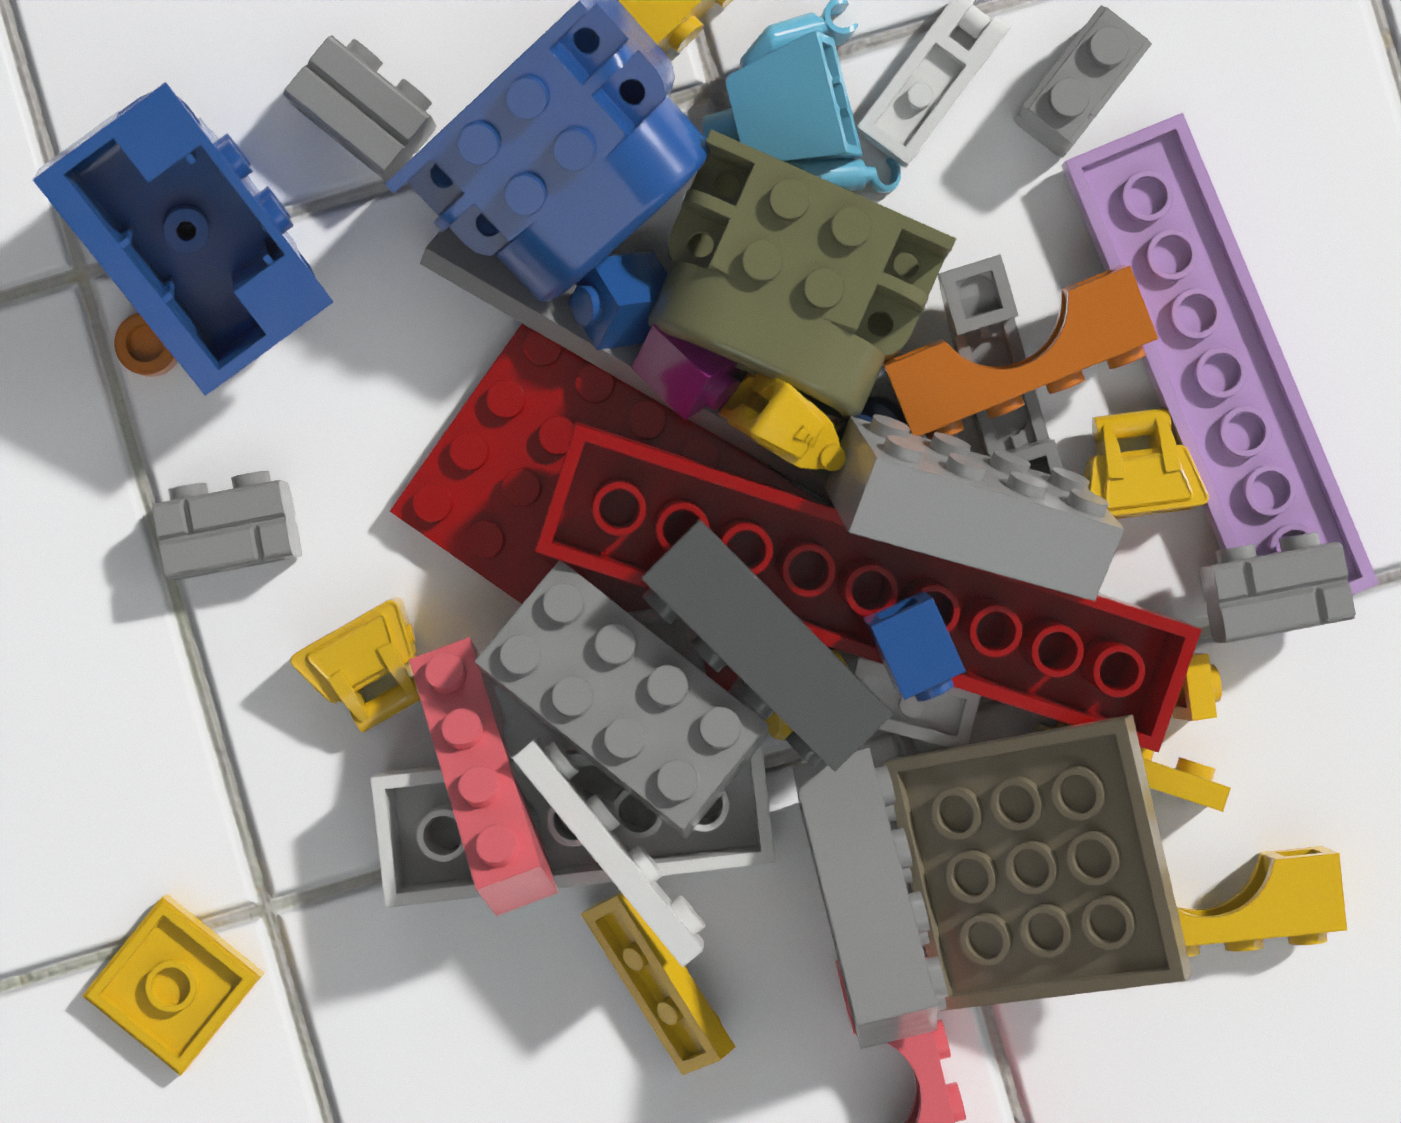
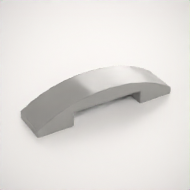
M1001 254L938 274L954 350L960 356L971 362L986 366H1004L1026 358L1015 317L1019 315ZM1036 390L1022 394L1025 405L1004 415L989 419L986 410L973 414L986 456L992 457L994 450H1002L1027 460L1031 464L1030 469L1051 474L1054 467L1063 468L1055 439L1049 438Z

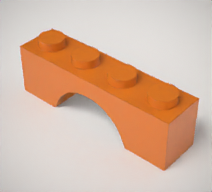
M1118 265L1060 289V309L1051 335L1035 353L1019 362L1004 366L977 364L960 356L943 339H938L884 362L883 367L907 425L911 429L910 434L917 436L925 434L927 439L932 440L933 434L936 432L951 436L965 429L961 419L986 410L989 419L1014 411L1025 405L1022 394L1046 385L1049 394L1073 387L1085 380L1082 370L1103 361L1107 362L1109 369H1115L1146 356L1143 345L1159 338L1131 266Z

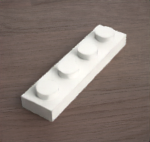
M537 737L516 754L512 759L680 965L684 967L704 951V940L698 933L706 926L700 916L684 897L680 895L672 902L656 881L663 876L659 866L640 844L631 850L614 831L621 824L620 819L597 792L588 799L577 786L572 777L579 772V769L562 747L555 741L546 747Z

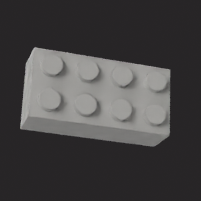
M873 415L871 422L850 416L840 443V447L845 451L846 461L839 470L829 472L824 486L849 533L1085 599L1096 600L1125 528L1107 509L1109 503L1089 490L1088 485L1090 482L1087 478L1059 467H1054L1051 474L1030 469L1031 464L1027 460L1002 450H994L992 457L970 451L971 446L965 441L944 433H934L932 440L909 433L911 430L909 426L887 416Z
M561 560L557 562L474 661L484 677L685 839L768 737V723Z
M870 748L856 751L835 772L823 760L814 768L808 763L792 766L798 803L860 1049L937 1031L938 1011L947 1009L945 997L948 996L938 956L925 958L923 946L930 945L927 931H930V926L921 892L908 894L906 884L913 882L910 867H913L904 828L891 830L890 823L897 821L894 809L896 799L887 766L875 768Z

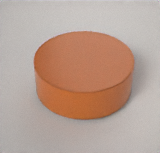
M139 313L127 317L118 327L114 338L115 353L121 364L128 370L141 376L156 377L169 372L177 364V360Z

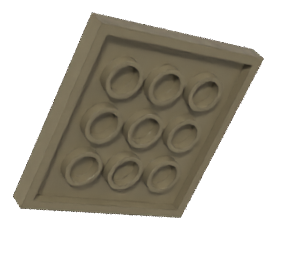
M1133 714L899 756L883 762V766L888 768L895 794L896 804H894L897 828H904L911 853L913 867H910L913 882L910 885L912 893L921 892L928 916L930 931H927L930 945L925 946L927 958L938 956L948 994L945 997L947 1009L940 1011L1182 982L1192 975Z

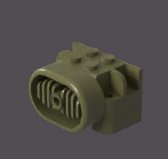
M711 130L706 140V145L711 150L710 155L697 171L690 189L686 191L681 202L682 207L670 233L668 247L671 267L649 314L648 326L650 330L656 324L661 331L670 336L690 342L738 363L735 368L740 369L737 374L739 378L744 379L747 373L756 376L759 372L770 378H777L787 382L824 414L841 419H849L850 416L858 417L864 409L884 362L895 358L911 337L920 314L929 299L928 296L944 260L951 252L957 238Z

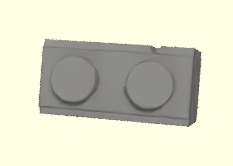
M1100 5L1026 100L1013 121L1052 153L1063 159L1147 52L1152 43L1108 7Z
M331 35L323 41L310 57L308 64L302 67L287 85L283 95L293 107L387 182L420 150L434 133L437 125L432 116L426 112L432 105V102L407 80L402 78L395 87L377 71L383 65V62L358 40L353 38L345 46Z
M258 471L231 477L233 489L208 493L207 483L188 484L168 489L169 501L152 504L157 538L160 542L159 551L166 580L187 579L302 557L298 525L295 520V509L289 483L282 480L271 481L269 471Z
M1313 532L1279 539L1281 551L1257 556L1255 544L1215 551L1217 563L1200 566L1199 570L1204 599L1207 602V615L1211 636L1214 642L1230 643L1355 619L1354 601L1351 586L1347 580L1348 570L1341 543L1329 542L1321 544L1319 533Z

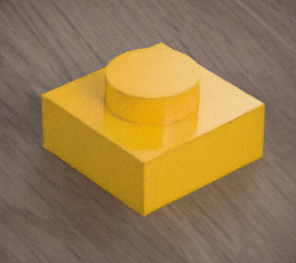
M1208 653L1193 654L1173 711V719L1198 721L1218 718L1216 702H1219L1222 697V683L1217 667L1214 664H1210Z

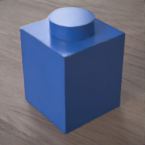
M653 251L607 256L578 281L568 304L576 321L582 325L596 350L636 345L645 342L650 332L648 326L649 314L668 274Z
M924 591L862 618L894 689L904 700L914 695L918 702L935 698L954 686L951 678L966 672L933 598Z

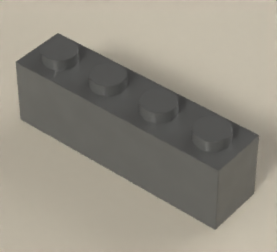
M700 518L642 575V579L650 586L642 595L648 604L669 624H672L680 617L698 635L690 643L695 651L717 672L727 664L745 682L738 690L742 698L765 720L775 712L793 730L785 740L813 768L823 760L834 772L837 771L893 715L888 707Z

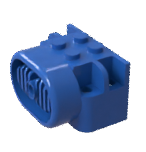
M579 0L393 175L385 185L395 194L407 182L438 215L433 224L441 232L449 227L474 252L487 256L496 255L537 300L549 302L574 286L663 207L702 167L708 159L711 150L706 145L707 138L669 97L675 76L673 65L664 51L618 0Z
M165 81L153 91L138 97L121 111L118 110L40 167L32 180L206 396L331 305L333 300L316 279L310 264L300 253L296 242L288 233V230L294 227L290 220L292 218L269 186L261 191L248 176L253 172L250 167L252 164L228 133L219 138L208 128L202 118H198L188 104L175 94ZM188 221L195 226V229L183 231L177 226L182 222Z

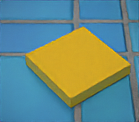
M166 894L161 897L82 997L181 1076L204 1050L265 972L170 895Z

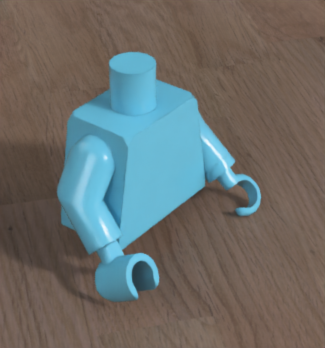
M831 0L819 17L815 13L810 12L768 25L740 58L739 70L726 77L725 84L731 108L704 116L702 120L703 132L706 138L710 131L714 130L849 191L862 190L867 182L876 192L886 194L898 187L901 181L900 165L891 158L886 160L891 170V179L887 185L879 180L874 166H866L862 159H853L863 156L836 45L847 42L857 29L858 24L855 23L849 27L841 28L836 26L830 17L831 15H838L844 12L849 5L847 0Z

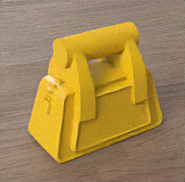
M759 372L756 376L747 373L737 391L719 412L721 417L727 419L728 424L751 437V440L799 468L836 471L846 461L845 451L840 447L837 433L829 418L811 401L804 398L793 386L780 379L770 378Z
M1166 408L1092 417V433L1096 442L1094 457L1090 456L1089 460L1085 463L1083 477L1087 478L1090 482L1088 485L1089 490L1109 503L1107 509L1116 519L1186 511L1208 502V492L1189 450L1184 445H1176L1171 431V416ZM1150 435L1149 449L1120 451L1117 439Z
M397 596L388 599L302 648L290 658L291 665L327 701L337 704L339 701L344 703L350 710L353 721L362 733L421 701L409 659L417 657L415 655L417 649L412 624L409 623L404 602ZM391 673L399 684L367 701L362 688Z

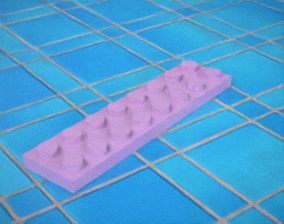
M1183 112L1065 160L1061 167L1104 270H1109L1118 265H1130L1159 338L1143 345L1146 356L1141 359L1161 407L1166 408L1170 413L1171 431L1177 445H1184L1189 450L1208 492L1209 500L1202 506L1220 549L1255 544L1258 556L1281 551L1279 543L1281 538L1318 532L1321 544L1340 542L1343 546L1348 570L1347 580L1351 586L1352 595L1378 585V579Z

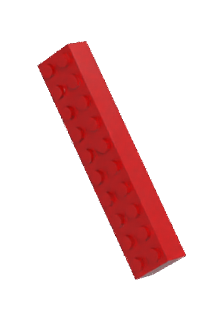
M575 423L536 543L535 552L650 588L642 579V575L700 518L826 646L883 664L862 618L924 591L933 598L966 672L951 678L954 684L953 687L1071 725L1133 714L1140 747L1159 753L1202 629L1183 620L1098 593L1096 600L1093 601L849 533L833 505L586 424Z

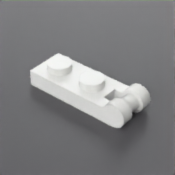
M951 0L856 128L860 136L905 169L1012 27L1000 16L996 15L991 19L974 6L976 0ZM957 27H960L977 40L969 51L950 38V35Z

